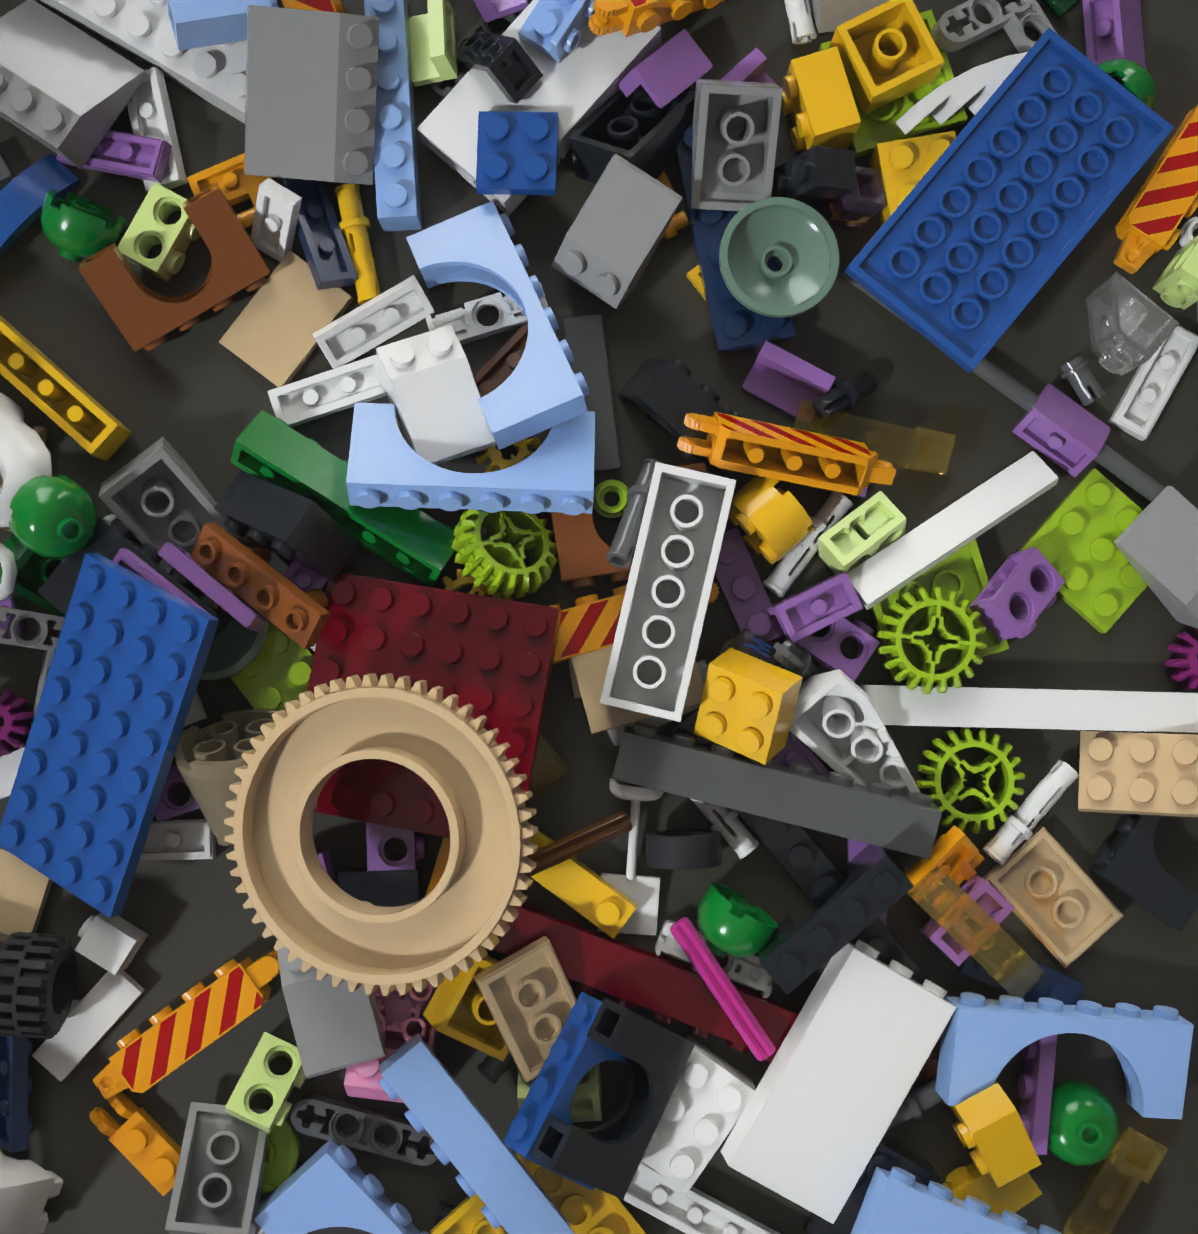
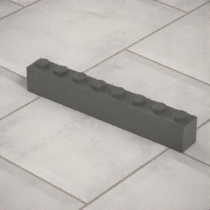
M635 722L633 727L625 726L612 779L930 859L942 811L936 804L932 803L933 798L928 795L910 791L907 797L893 793L894 788L886 784L870 782L869 787L853 783L854 778L843 773L830 772L828 777L814 773L815 768L807 764L791 762L790 767L774 763V757L764 765L744 755L736 754L735 751L712 742L711 747L697 744V738L688 734L673 732L672 737L657 734L658 728L644 723Z

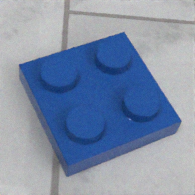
M479 111L476 168L477 194L557 195L558 112Z

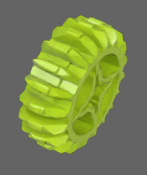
M466 509L454 528L453 535L455 539L452 542L451 548L458 551L454 563L465 565L462 576L472 575L475 578L473 588L482 584L487 587V596L498 591L502 599L509 598L513 594L518 600L524 597L526 593L536 592L541 587V584H545L551 577L550 574L558 561L555 557L557 553L556 544L551 542L555 534L554 531L545 529L548 518L539 519L536 514H527L523 511L489 513L483 510ZM482 527H486L488 534L485 537L487 541L482 542L480 531ZM525 552H528L529 567L527 568L523 561L526 558Z
M936 586L932 588L929 598L925 587H920L916 589V600L909 592L901 595L905 608L896 602L889 605L896 618L887 615L882 616L880 621L884 625L889 626L890 630L878 631L877 638L888 639V646H881L877 650L878 654H891L892 658L883 663L885 669H891L895 666L899 667L893 676L896 682H900L908 675L907 689L914 690L921 681V691L923 694H930L933 684H935L938 693L943 694L948 689L947 680L954 688L962 686L959 673L966 678H973L975 674L968 664H982L983 659L975 655L974 651L986 649L987 643L976 642V635L986 633V628L984 626L974 628L972 622L978 620L981 615L978 611L968 615L965 613L971 603L968 599H963L955 605L957 599L956 591H949L943 599L942 588ZM929 607L928 617H924L923 625L918 631H903L905 623L913 613L921 608ZM941 611L948 614L954 620L960 631V636L951 635L944 627V617L941 616ZM934 631V636H938L939 640L948 641L949 643L932 646L929 650L930 644L925 645L924 640H916L914 637H924L925 635L932 634ZM902 643L917 649L920 658L919 663L923 664L922 671L909 662L904 654ZM945 650H960L955 661L947 669L935 673V665L940 664L941 655Z
M961 727L959 738L954 730H947L945 737L948 744H945L940 738H934L932 743L938 750L936 754L929 750L923 751L922 755L924 758L931 761L929 766L917 765V771L927 773V779L917 780L916 785L919 788H928L929 791L924 794L932 797L934 804L943 812L940 819L942 826L948 827L954 821V825L963 832L968 824L971 833L979 834L982 822L986 829L993 830L995 829L994 816L998 820L1006 822L1009 818L1003 809L1007 807L1017 810L1019 805L1010 800L1012 794H1024V789L1014 786L1015 780H1023L1026 777L1023 772H1013V768L1021 763V759L1016 756L1007 758L1013 746L1010 743H1005L998 747L1001 736L997 733H992L986 739L987 733L985 728L978 727L972 735L970 727ZM977 747L986 752L988 756L984 760L978 759L975 763L969 765L955 753L965 748ZM947 762L946 766L951 771L952 779L951 783L945 788L946 793L943 794L941 774ZM996 766L999 781L994 795L989 787V779L996 771ZM964 771L977 775V778L973 779L977 781L975 784L977 789L963 785V781H968L963 779L966 774ZM970 795L976 800L981 801L984 807L971 812H961L951 806L956 800L962 801Z

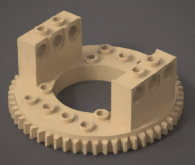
M376 673L364 675L363 681L359 675L347 677L346 684L342 678L330 681V688L324 683L315 686L314 693L311 690L299 694L300 702L296 699L285 703L286 711L280 710L272 714L274 723L268 722L261 725L260 729L264 736L259 735L250 740L255 750L243 752L241 755L248 765L235 768L234 773L242 781L230 784L229 789L237 795V798L226 802V807L235 812L233 816L224 819V824L233 827L234 833L225 836L224 841L234 844L235 850L226 854L227 859L237 861L238 866L230 871V874L242 879V883L235 888L236 892L247 893L249 896L243 904L244 909L255 908L257 913L251 921L253 924L265 923L266 928L262 936L267 938L274 935L277 938L274 946L276 951L284 947L289 949L287 961L291 963L299 957L303 960L301 971L304 973L312 967L317 968L316 979L319 981L328 974L332 975V986L336 988L347 980L349 992H354L363 984L366 995H371L377 990L378 986H380L383 996H388L395 989V986L400 995H405L412 985L418 993L428 986V981L435 988L444 981V976L449 981L453 980L460 973L459 968L463 972H467L474 965L473 959L480 962L488 954L486 948L492 951L500 942L497 935L503 937L510 930V926L506 921L513 922L520 914L514 906H521L527 899L520 890H527L533 882L524 873L532 872L537 864L527 858V855L534 854L538 850V845L529 841V837L534 836L538 832V827L528 824V819L537 813L536 809L525 806V801L532 797L533 794L532 791H522L520 788V784L527 779L526 774H515L513 770L520 762L519 759H507L505 753L509 749L510 744L508 742L497 744L495 741L499 733L497 728L490 731L483 728L487 720L485 715L476 719L471 717L474 706L467 704L459 708L457 706L459 698L457 694H452L443 699V687L441 686L433 687L430 692H427L426 680L416 681L413 687H411L410 676L399 677L397 682H395L393 674L388 673L381 675L378 681ZM362 759H382L403 765L422 777L441 801L449 823L450 853L440 881L428 896L404 906H375L370 902L360 901L347 894L330 878L323 868L314 845L313 814L318 804V797L327 781L349 762Z

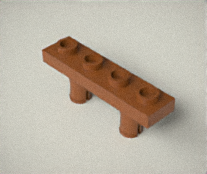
M217 523L204 524L190 558L301 647L306 649L315 646L330 615V612L324 608L328 603L325 592L318 588L303 592L266 563L271 560V553L268 548H263L258 544L246 547Z

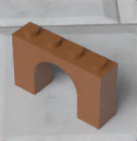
M218 183L183 202V209L206 243L211 254L209 274L202 285L196 290L181 296H166L150 290L136 276L115 243L80 262L79 272L134 352L143 347L146 351L156 348L166 340L165 334L177 327L180 331L192 327L200 320L199 314L209 308H212L215 312L226 307L234 300L232 298L233 294L244 288L247 292L257 289L267 281L265 276L271 273L269 265Z
M705 462L677 466L706 473ZM593 510L592 514L582 513L579 515L551 512L562 582H571L572 589L595 586L594 579L610 576L611 583L628 581L634 554L628 568L621 569L608 563L609 560L605 558L610 547L603 542L596 531Z

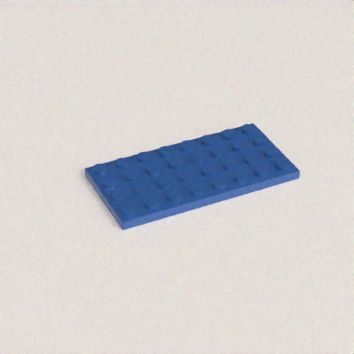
M1048 28L849 264L845 273L970 374L1174 127L1051 28Z
M85 553L0 826V846L96 910L112 918L122 914L220 619L98 553Z

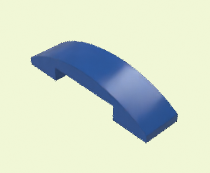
M52 154L28 167L0 191V256L40 216L47 191L57 190L55 198L66 199L67 192L71 193L81 183Z

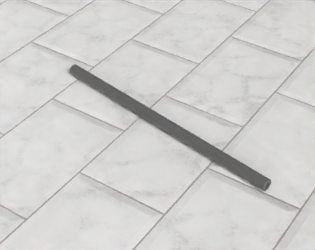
M845 271L843 272L841 277H843L845 280L850 282L856 288L861 290L867 296L872 298L878 304L883 306L893 315H895L904 323H906L902 318H900L886 305H884L881 301L874 297L859 283H857L854 279L847 275ZM984 357L972 371L1025 411H1028L1039 397L1038 394L987 357ZM1105 443L1098 456L1093 459L1150 502L1165 489L1163 485Z

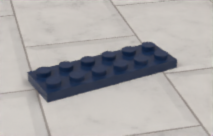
M689 121L674 152L717 354L763 346L765 341L773 344L793 340L796 335L792 317H768L753 312L742 305L731 294L722 278L719 266L720 242L728 224L739 211L691 209L693 121ZM771 260L767 262L768 267L772 271L780 270V266L776 261Z

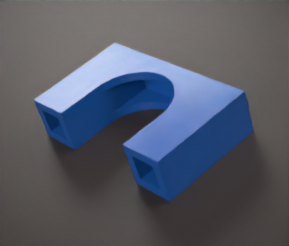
M581 992L577 1002L572 1007L567 1021L557 1040L552 1045L547 1059L537 1078L532 1083L527 1097L503 1140L504 1144L524 1158L551 1171L553 1170L530 1155V1151L548 1114L573 1125L571 1102L574 1091L582 1077L592 1067L604 1061L617 1060L627 1064L621 1054L586 1036L602 1002L584 992ZM553 1171V1172H555V1173H557V1174H559V1175H561V1176H563V1177H565V1178H567V1179H569V1180H571V1181H573V1182H576V1183H578V1184H580V1185H582V1186H584V1187H586V1188H588V1189H590V1190H592V1191L594 1190V1187H592V1186H589V1185H587V1184H585V1183H582V1182L577 1181V1180H575V1179H572V1178H570V1177H568V1176H565V1175H563V1174H560V1173H558V1172H556V1171Z

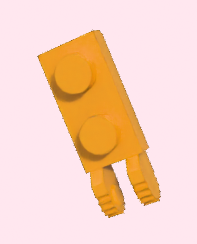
M119 1092L108 1098L107 1101H109V1104L120 1116L128 1120L121 1126L105 1109L98 1106L89 1114L91 1122L97 1126V1129L102 1134L110 1137L108 1140L164 1197L174 1187L181 1147L142 1107L139 1109L126 1094Z

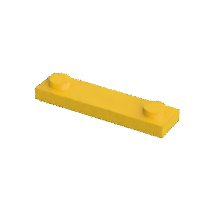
M539 830L534 836L529 837V841L537 844L538 849L554 842ZM575 857L531 876V878L613 939L638 906L637 903Z

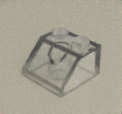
M1117 272L1086 297L1091 350L1099 357L1098 361L1101 366L1114 374L1118 373L1123 376L1147 362L1179 324L1178 321Z

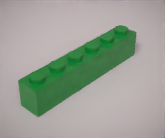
M261 410L235 440L230 461L232 464L246 473L313 500L360 542V545L425 586L433 588L455 557L457 551L451 548L452 542L455 539L453 535L454 529L447 524L435 520L420 508L406 510L401 507L378 506L369 509L350 505L346 485L348 461L339 459L322 448L315 440L301 435L290 428L282 419L273 417L264 410Z

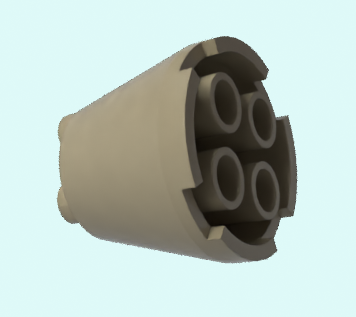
M245 709L221 714L222 721L213 723L200 730L198 726L193 725L181 734L174 755L177 768L215 834L219 845H233L224 841L225 836L234 833L233 827L224 824V819L233 816L235 812L226 807L227 801L237 798V795L229 789L230 784L242 781L234 773L235 768L248 765L241 757L242 753L255 750L250 743L251 738L259 735L264 736L260 727L268 722L274 723L272 714L277 712V710Z

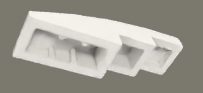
M1028 52L1004 56L976 66L945 82L911 107L895 123L906 135L930 113L940 125L964 104L976 115Z

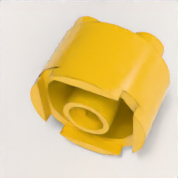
M755 476L733 495L728 520L735 527L739 524L747 533L743 536L746 544L757 555L761 553L773 565L814 531V528L811 526L813 522L789 490L784 492L780 488L775 489L773 487L779 482L778 480Z

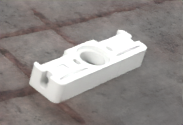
M501 292L464 303L465 309L461 307L435 315L434 319H432L431 314H428L426 317L429 331L452 325L461 345L521 327L528 321L520 307L507 295L502 297ZM544 294V297L539 299L543 309L548 308ZM491 306L499 312L498 321L492 326H483L477 320L478 312L484 307Z
M666 920L655 944L656 954L660 956L661 951H663L665 955L688 964L692 963L671 933L670 927L675 921ZM698 931L704 942H706L707 938ZM727 953L728 960L722 969L729 979L759 992L761 990V996L768 998L773 989V978L760 965L759 955L735 957ZM692 964V970L697 971L694 965Z

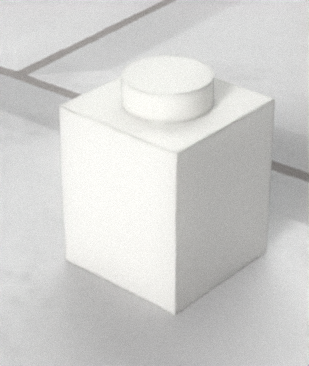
M103 913L96 916L91 915L78 932V936L82 939L75 948V951L113 975H117L128 968L148 934L120 916L109 918Z

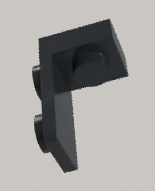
M477 32L463 43V51L456 57L461 66L486 71L509 102L516 104L543 76L516 38Z

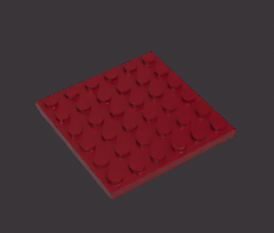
M339 573L334 582L328 579L326 589L328 603L324 608L330 612V615L316 642L307 691L311 690L314 693V687L324 683L330 688V681L342 678L346 684L347 677L359 675L363 681L364 675L376 673L378 681L381 675L388 673L393 674L395 682H397L399 677L410 676L411 687H413L416 681L426 680L427 692H430L433 687L441 686L443 687V699L452 694H457L459 696L457 704L459 708L472 704L474 707L471 717L476 719L485 715L487 720L483 728L487 731L495 728L499 730L495 741L498 745L506 742L510 744L505 756L507 759H519L520 762L513 770L515 774H526L527 779L520 784V788L522 791H530L562 609ZM355 760L341 767L323 787L318 797L317 807L314 810L317 813L450 838L446 812L434 790L414 771L388 760ZM528 800L525 801L526 807L528 806Z

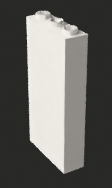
M532 0L502 35L516 38L543 76L516 104L509 102L486 71L471 68L417 128L421 140L427 148L476 189L479 111L558 112L559 161L563 153L570 149L568 137L620 90L617 84L635 66L662 46L661 26L657 25L649 32H640L629 37H625L621 30L612 34L607 33L606 36H597V34H593L590 31L588 19L580 30L582 34L575 50L572 53L566 52L560 63L519 39V30L539 1ZM483 194L488 200L493 201L495 206L502 212H506L508 217L527 197V195Z
M859 939L855 946L848 943L831 957L720 1151L729 1167L832 1224L836 1221L957 1008L944 998L947 994L946 990L928 979H925L922 985L911 979L914 973L912 970L893 959L889 965L877 959L880 952Z

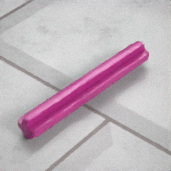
M684 917L675 922L670 927L671 933L756 1059L759 1061L767 1059L776 1051L775 1046L689 918Z

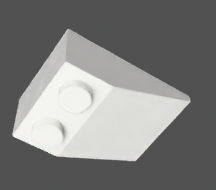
M452 325L376 348L379 379L390 403L395 404L396 416L410 447L419 456L434 465H438L496 445L477 400L481 397L467 357Z

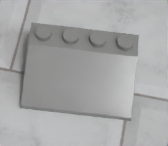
M26 0L0 17V117L81 169L148 74L145 70L34 0Z
M247 5L244 174L373 185L379 17Z

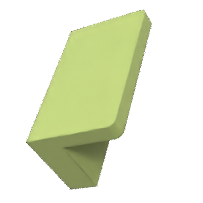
M427 0L428 13L409 18L411 82L415 87L458 78L455 12L448 0Z

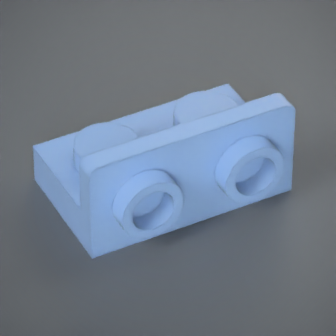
M539 0L519 30V39L560 63L566 52L572 53L577 47L582 34L580 30L591 14L595 12L593 9L594 0Z

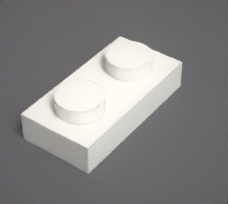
M267 178L259 185L251 238L259 250L281 262L289 250L292 251L302 197L272 179Z

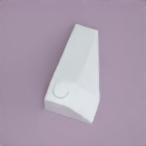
M840 669L810 676L801 684L789 729L833 770L853 777V783L869 787L870 782H878L893 787V793L907 797L910 791L921 793L869 696Z

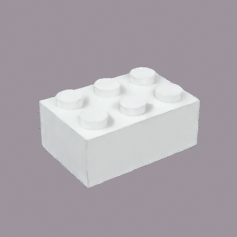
M689 1034L685 1039L695 1043V1046L641 1160L686 1193H688L730 1133L756 1090L753 1080Z

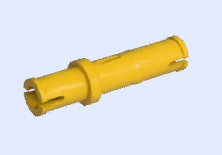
M348 183L339 185L334 190L337 195L342 219L339 226L342 234H345L347 248L358 276L355 282L358 304L363 305L381 293L367 231L371 228L369 218L364 216L359 185Z

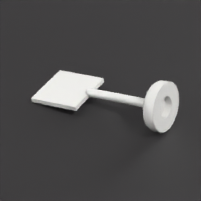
M611 778L609 790L612 795L631 801L630 821L632 829L629 831L626 874L601 873V877L638 904L636 910L618 933L656 936L660 877L636 875L641 801L658 800L664 792Z

